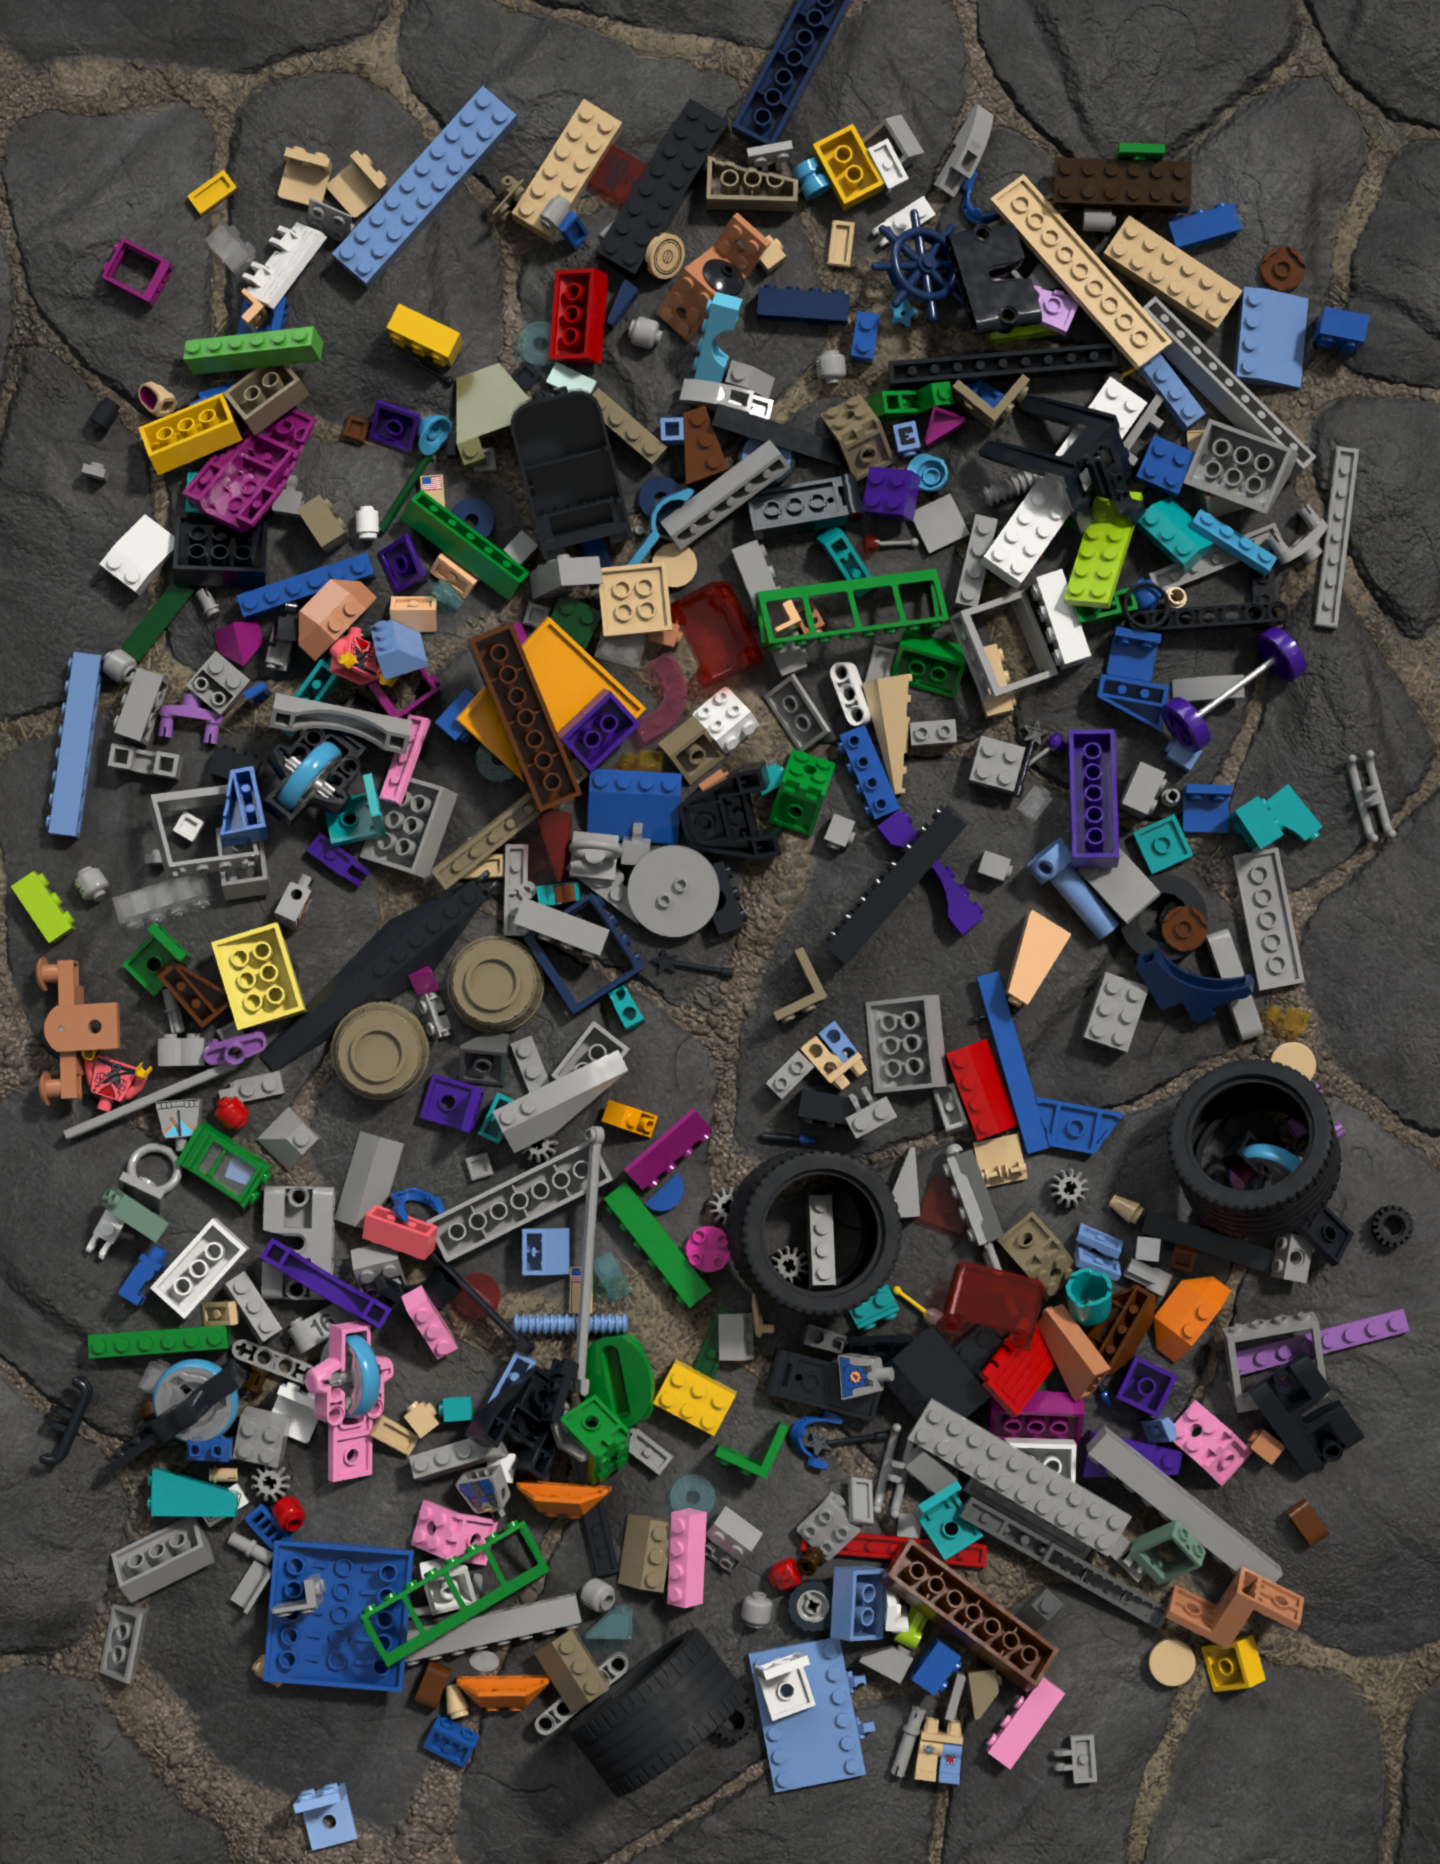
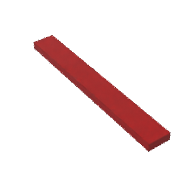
M859 1532L836 1555L892 1559L900 1545L910 1538ZM802 1537L800 1551L805 1552L808 1547L812 1546ZM911 1538L945 1564L985 1568L987 1544L973 1543L944 1562L930 1539Z

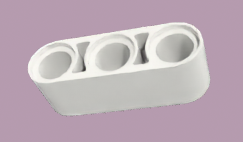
M851 662L835 663L831 667L830 676L848 723L854 726L869 724L872 721V717L856 666ZM843 667L846 669L847 672L845 678H843L841 675V669ZM851 688L854 690L855 693L853 699H851L849 696V690ZM858 710H860L863 715L861 721L857 718Z

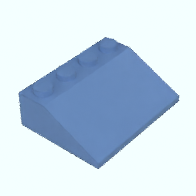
M1243 288L1239 302L1233 374L1242 383L1301 388L1308 298L1270 289Z

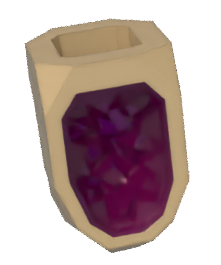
M151 381L141 384L138 395L141 403L156 417H165L175 410L178 403L172 393L168 392L161 385Z

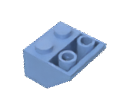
M570 1228L522 1229V1275L570 1274Z

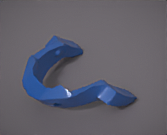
M974 171L971 179L966 178L961 185L965 190L961 207L964 216L976 225H988L994 222L1000 215L996 211L991 214H982L979 208L971 206L970 194L978 175Z
M409 1188L393 1192L390 1195L394 1204L392 1209L398 1219L403 1222L408 1221L405 1211L406 1201H420L429 1204L438 1214L445 1212L439 1196H433L419 1188Z
M825 1410L822 1416L806 1415L794 1423L790 1439L795 1449L808 1458L807 1464L809 1466L827 1470L828 1463L816 1458L815 1454L809 1453L802 1445L801 1438L805 1436V1427L814 1422H830L841 1425L844 1419L842 1416Z

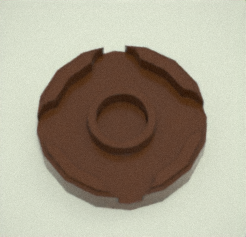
M1275 247L1268 251L1261 261L1260 277L1271 290L1289 292L1297 288L1304 279L1305 261L1301 254L1293 248Z
M1179 906L1169 911L1164 917L1162 936L1167 945L1172 949L1180 952H1190L1199 948L1206 940L1208 933L1207 921L1196 908Z

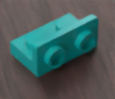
M885 1284L881 1289L879 1288L876 1295L870 1297V1300L866 1303H861L862 1305L857 1308H852L849 1312L857 1329L863 1328L866 1331L876 1326L875 1321L881 1318L887 1321L896 1317V1311L900 1309L888 1284Z

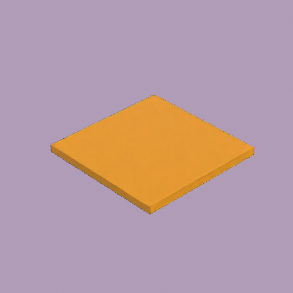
M547 616L521 645L557 733L603 688L611 691L635 719L645 711L646 708L550 617ZM484 686L455 719L524 782ZM562 744L568 760L571 759L573 755ZM556 805V806L551 807V808H553L554 810H556L559 805Z

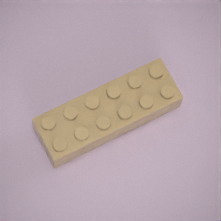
M583 99L512 211L513 220L552 243L559 230L545 228L540 223L542 220L539 217L540 213L549 201L557 195L567 199L572 205L569 210H573L623 131L622 122Z
M1131 216L1127 217L1101 260L1212 334L1216 332L1242 293L1241 289Z

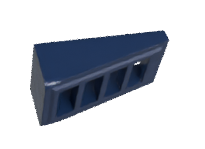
M625 279L621 284L608 317L607 324L611 330L616 327L639 296L638 288Z

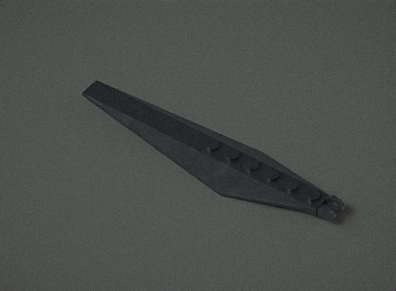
M486 870L474 881L466 882L390 919L306 1006L307 1012L298 1014L260 1053L274 1072L332 1037L340 1021L356 1007L369 1002H388L412 987L409 974L426 966H429L433 973L487 899L486 896L500 885L497 881L492 882L483 892L477 886L482 881H485L491 873Z

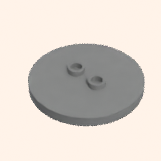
M680 845L662 846L645 854L635 865L628 882V901L635 917L650 931L667 937L686 936L701 929L713 916L719 901V880L711 863L699 852Z

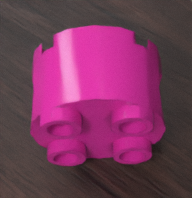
M703 1226L696 1229L690 1235L686 1245V1254L690 1263L696 1269L704 1272H715L722 1269L730 1259L726 1233L715 1226Z

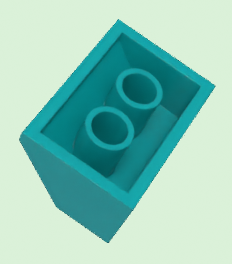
M1171 497L1152 504L1137 522L1138 530L1185 574L1216 546V544L1189 528L1194 518Z

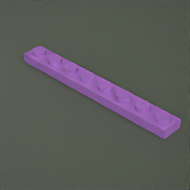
M1401 1308L1321 1329L1323 1354L1409 1332L1404 1309ZM1311 1332L1237 1351L1239 1376L1276 1365L1286 1364L1304 1351H1306L1309 1357H1313Z

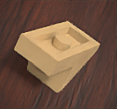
M224 1300L201 1303L204 1326L238 1324L240 1319L236 1301Z

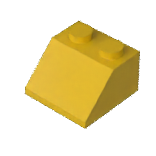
M1253 1635L1237 1636L1229 1649L1214 1643L1201 1647L1213 1692L1251 1688L1266 1680Z

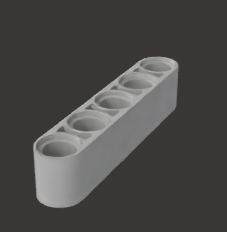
M1226 928L1208 934L1205 941L1218 978L1244 976L1229 930ZM1252 995L1227 1004L1241 1042L1264 1035L1262 1023Z
M619 1651L612 1653L598 1665L610 1685L627 1671L629 1659L626 1654ZM615 1658H621L625 1666L621 1669H615L612 1666V1661ZM560 1696L538 1714L535 1728L540 1734L549 1735L584 1706L572 1713L571 1711L561 1713L558 1710V1705L563 1703L564 1700ZM543 1717L551 1719L552 1726L543 1728L540 1725V1719Z

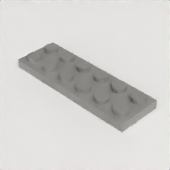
M1278 847L1232 856L1258 991L1305 982Z

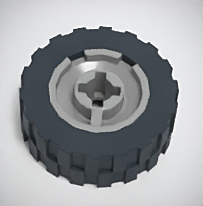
M814 1578V1580L806 1579L801 1585L791 1589L792 1591L788 1596L787 1609L791 1620L798 1628L800 1627L804 1631L815 1632L817 1630L822 1631L825 1627L831 1625L833 1588L824 1581ZM811 1600L817 1603V1607L815 1609H810L808 1607Z

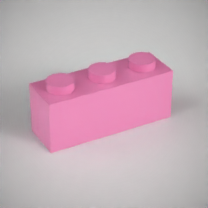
M422 1285L401 1296L407 1313L437 1360L458 1349L450 1329Z

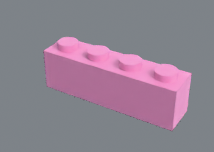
M691 1508L671 1512L667 1604L682 1608L703 1604L707 1512Z
M1043 1677L1037 1688L1027 1692L1024 1697L1021 1695L1013 1705L1015 1710L1012 1714H1007L1001 1721L1000 1726L1002 1728L997 1735L993 1733L987 1740L986 1745L988 1747L986 1750L988 1754L1011 1770L1065 1695L1064 1691L1046 1677Z

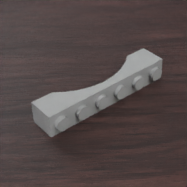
M276 693L269 727L287 731L312 728L339 730L362 737L383 750L406 754L412 720Z

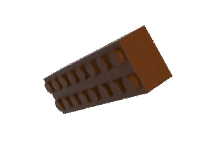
M512 622L504 623L466 639L536 811L542 812L582 795Z
M911 1538L900 1545L878 1582L1026 1693L1038 1687L1059 1651L1057 1647Z

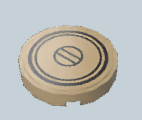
M661 233L662 235L651 240L647 247L645 261L648 263V271L654 277L668 279L678 273L683 265L685 248L682 240L676 235Z

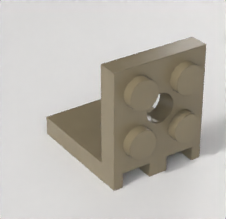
M1022 374L995 408H992L959 379L952 387L953 399L992 430L1001 419L1005 421L1013 412L1012 409L1015 407L1014 403H1020L1028 394L1027 392L1030 388L1027 386L1030 379Z
M861 394L851 397L846 402L836 407H831L826 412L820 414L822 421L838 442L850 474L855 475L857 481L868 476L870 466L885 468L895 463L881 422ZM872 449L868 456H862L865 450Z
M803 947L795 950L794 955L813 993L773 1012L772 1015L775 1021L781 1020L782 1024L795 1019L794 1014L801 1010L805 1014L815 1009V1004L827 997Z
M1033 1211L1008 1230L1004 1237L997 1239L998 1243L1025 1272L1046 1301L1067 1284L1072 1273L1079 1270L1062 1243ZM1032 1238L1030 1243L1024 1244L1026 1239Z

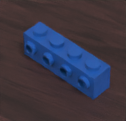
M865 724L839 735L840 741L836 742L841 755L846 754L849 761L845 763L850 776L854 775L857 780L854 786L859 797L863 796L866 801L863 807L868 818L872 817L876 821L900 810Z

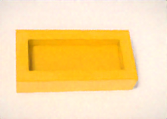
M222 170L187 197L199 214L203 216L238 189L226 172Z

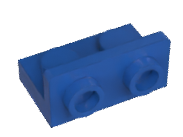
M438 1715L423 1748L464 1768L480 1735L448 1717Z

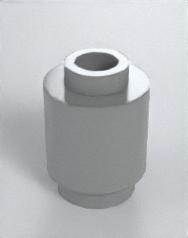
M561 195L552 198L539 215L542 219L540 223L549 230L552 228L557 230L570 212L571 203Z

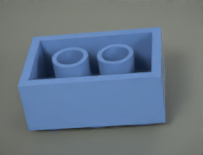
M873 1566L834 1567L830 1638L845 1641L883 1639L886 1587L878 1582V1580L885 1571L884 1568Z

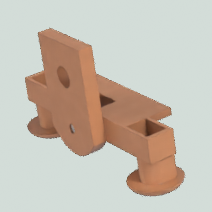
M41 957L37 962L35 970L38 986L41 990L47 991L49 984L58 983L59 1006H55L49 1012L44 1024V1034L49 1045L56 1052L60 1053V1079H51L50 1073L46 1071L41 1075L38 1084L41 1101L44 1105L50 1106L52 1098L65 1100L82 1099V1076H85L82 1051L121 1049L120 1012L118 1002L84 1004V987L79 986L78 961L60 960L57 961V964H48L47 959ZM98 1020L101 1023V1030L94 1034L91 1031V1024Z

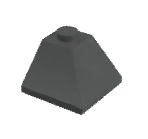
M485 1032L460 1046L459 1081L505 1086L509 1034Z

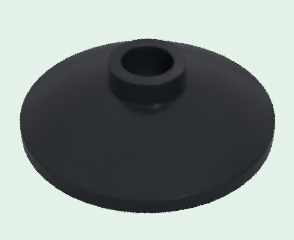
M711 259L703 266V277L706 283L716 292L736 296L744 289V278L740 271L731 263L721 259Z

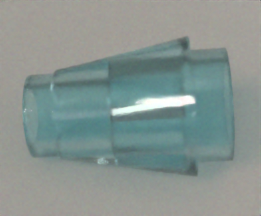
M442 578L430 590L433 598L454 610H458L465 601L450 582Z

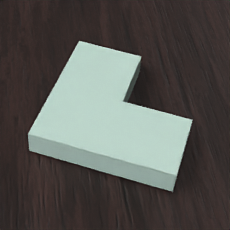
M555 362L546 380V384L555 388L566 386L568 390L581 388L592 394L597 381Z

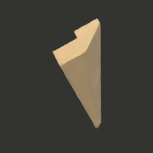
M912 674L880 678L862 683L894 794L905 793V789L902 788L903 774L907 770V767L903 765L904 753L908 752L910 717H907V703L911 701V695L908 694L909 681H912Z

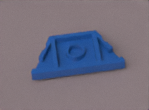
M1036 1097L1049 1146L1095 1154L1124 1115L1121 1112Z

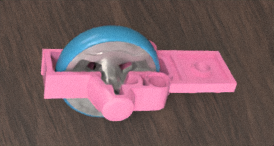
M361 1320L329 1324V1340L323 1348L320 1364L308 1370L305 1375L307 1390L311 1394H315V1416L317 1419L328 1423V1480L331 1482L372 1475V1436L369 1435V1432L373 1427V1418L379 1417L384 1410V1383L390 1381L394 1374L393 1364L388 1357L374 1355L371 1348V1324ZM353 1449V1456L350 1460H347L348 1452Z

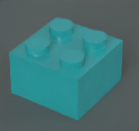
M1259 796L1229 814V817L1253 853L1263 849L1284 835L1281 831L1284 829L1281 822L1277 818L1273 819L1269 813V810H1271L1269 804L1264 798L1260 799Z

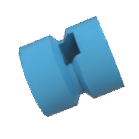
M816 157L805 160L791 171L794 179H798V184L802 185L800 190L808 201L817 198L831 188V183L826 174H821L822 167Z

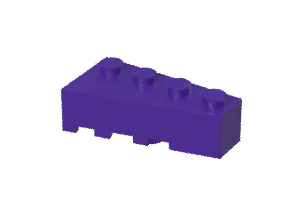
M1089 1429L1086 1445L1093 1439V1437L1098 1433V1431ZM1119 1436L1166 1475L1179 1474L1183 1455L1181 1450ZM1086 1447L1080 1476L1111 1477L1103 1465L1100 1463L1096 1465L1088 1458Z

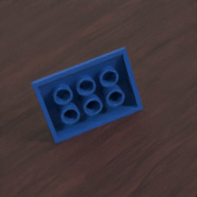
M610 769L592 770L589 780L587 832L618 835V841H623V837H632L633 824L636 822L643 823L642 838L651 839V843L678 844L680 815L677 806L681 803L682 774Z

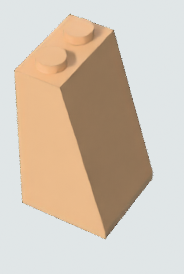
M1031 910L1026 915L1005 995L1009 997L1007 1001L1018 1008L1021 1005L1026 1006L1029 1004L1071 936V933L1034 910Z

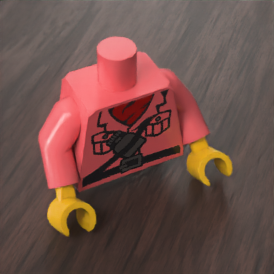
M358 627L348 628V635L337 639L330 649V654L332 655L330 672L360 686L374 680H379L381 685L392 687L397 680V676L384 680L381 668L375 659L374 645L361 638V629Z
M98 1050L92 1052L82 1051L87 1084L91 1088V1092L101 1095L97 1108L107 1112L111 1110L114 1100L125 1102L141 1092L147 1076L153 1069L150 1066L147 1071L142 1068L143 1062L134 1067L102 1055L95 1057Z

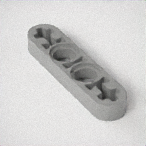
M239 1339L232 1346V1354L238 1360L304 1385L306 1384L303 1374L296 1373V1377L292 1376L296 1370L297 1363L301 1364L298 1369L303 1371L307 1370V1368L312 1369L315 1367L308 1362L248 1339ZM245 1343L246 1349L251 1351L254 1350V1347H257L258 1349L254 1353L253 1360L249 1359L251 1357L249 1353H244L242 1356L239 1355L240 1350L237 1349V1346ZM261 1351H267L270 1354L271 1359L268 1364L259 1362L258 1354ZM284 1359L292 1363V1369L287 1373L281 1371L279 1367L280 1362Z

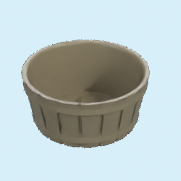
M486 936L469 943L453 960L447 977L448 998L458 1017L468 1026L475 1028V1030L484 1033L511 1032L528 1023L539 1010L545 994V974L531 949L522 942L506 936Z
M379 1001L378 1003L369 1002L358 1006L350 1011L347 1016L345 1015L338 1024L337 1029H335L330 1052L333 1068L341 1082L361 1097L372 1100H388L401 1096L410 1091L424 1075L423 1073L427 1069L430 1045L427 1040L426 1030L412 1012L410 1013L409 1010L398 1004L394 1005V1003Z

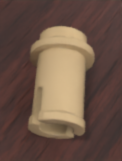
M214 1465V1468H209V1482L216 1484L217 1482L238 1481V1467L217 1468V1465Z

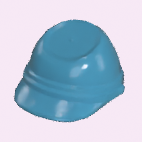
M426 416L419 423L417 431L419 437L418 447L422 454L426 456L432 455L446 444L448 433L452 432L451 421L446 416Z
M926 453L918 454L907 466V470H912L921 477L920 491L936 492L941 490L948 480L947 466L944 460L938 457H933Z

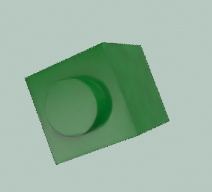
M950 381L930 383L916 390L921 413L932 411L933 405L944 409L954 404Z

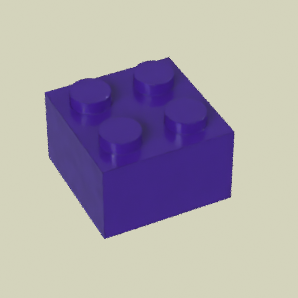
M870 466L862 504L863 512L874 518L913 522L921 477L912 470Z
M1133 1355L1113 1396L1158 1418L1178 1376Z

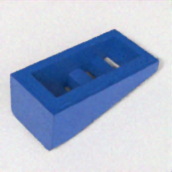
M261 1503L244 1518L247 1524L273 1551L274 1543L272 1540L280 1533L284 1535L280 1540H291L293 1538L288 1531L278 1527L272 1512L264 1503ZM263 1513L265 1516L256 1523L254 1519ZM269 1519L272 1523L262 1530L260 1526ZM275 1526L278 1530L268 1537L266 1533Z

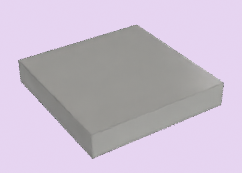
M951 494L915 510L913 524L928 555L970 535Z

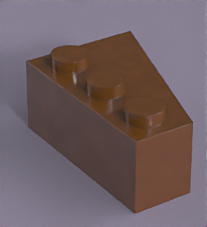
M705 405L683 413L686 487L688 488L719 478L729 470L715 431L711 427V421Z
M174 959L169 960L154 973L201 1028L205 1027L230 1005L225 989Z

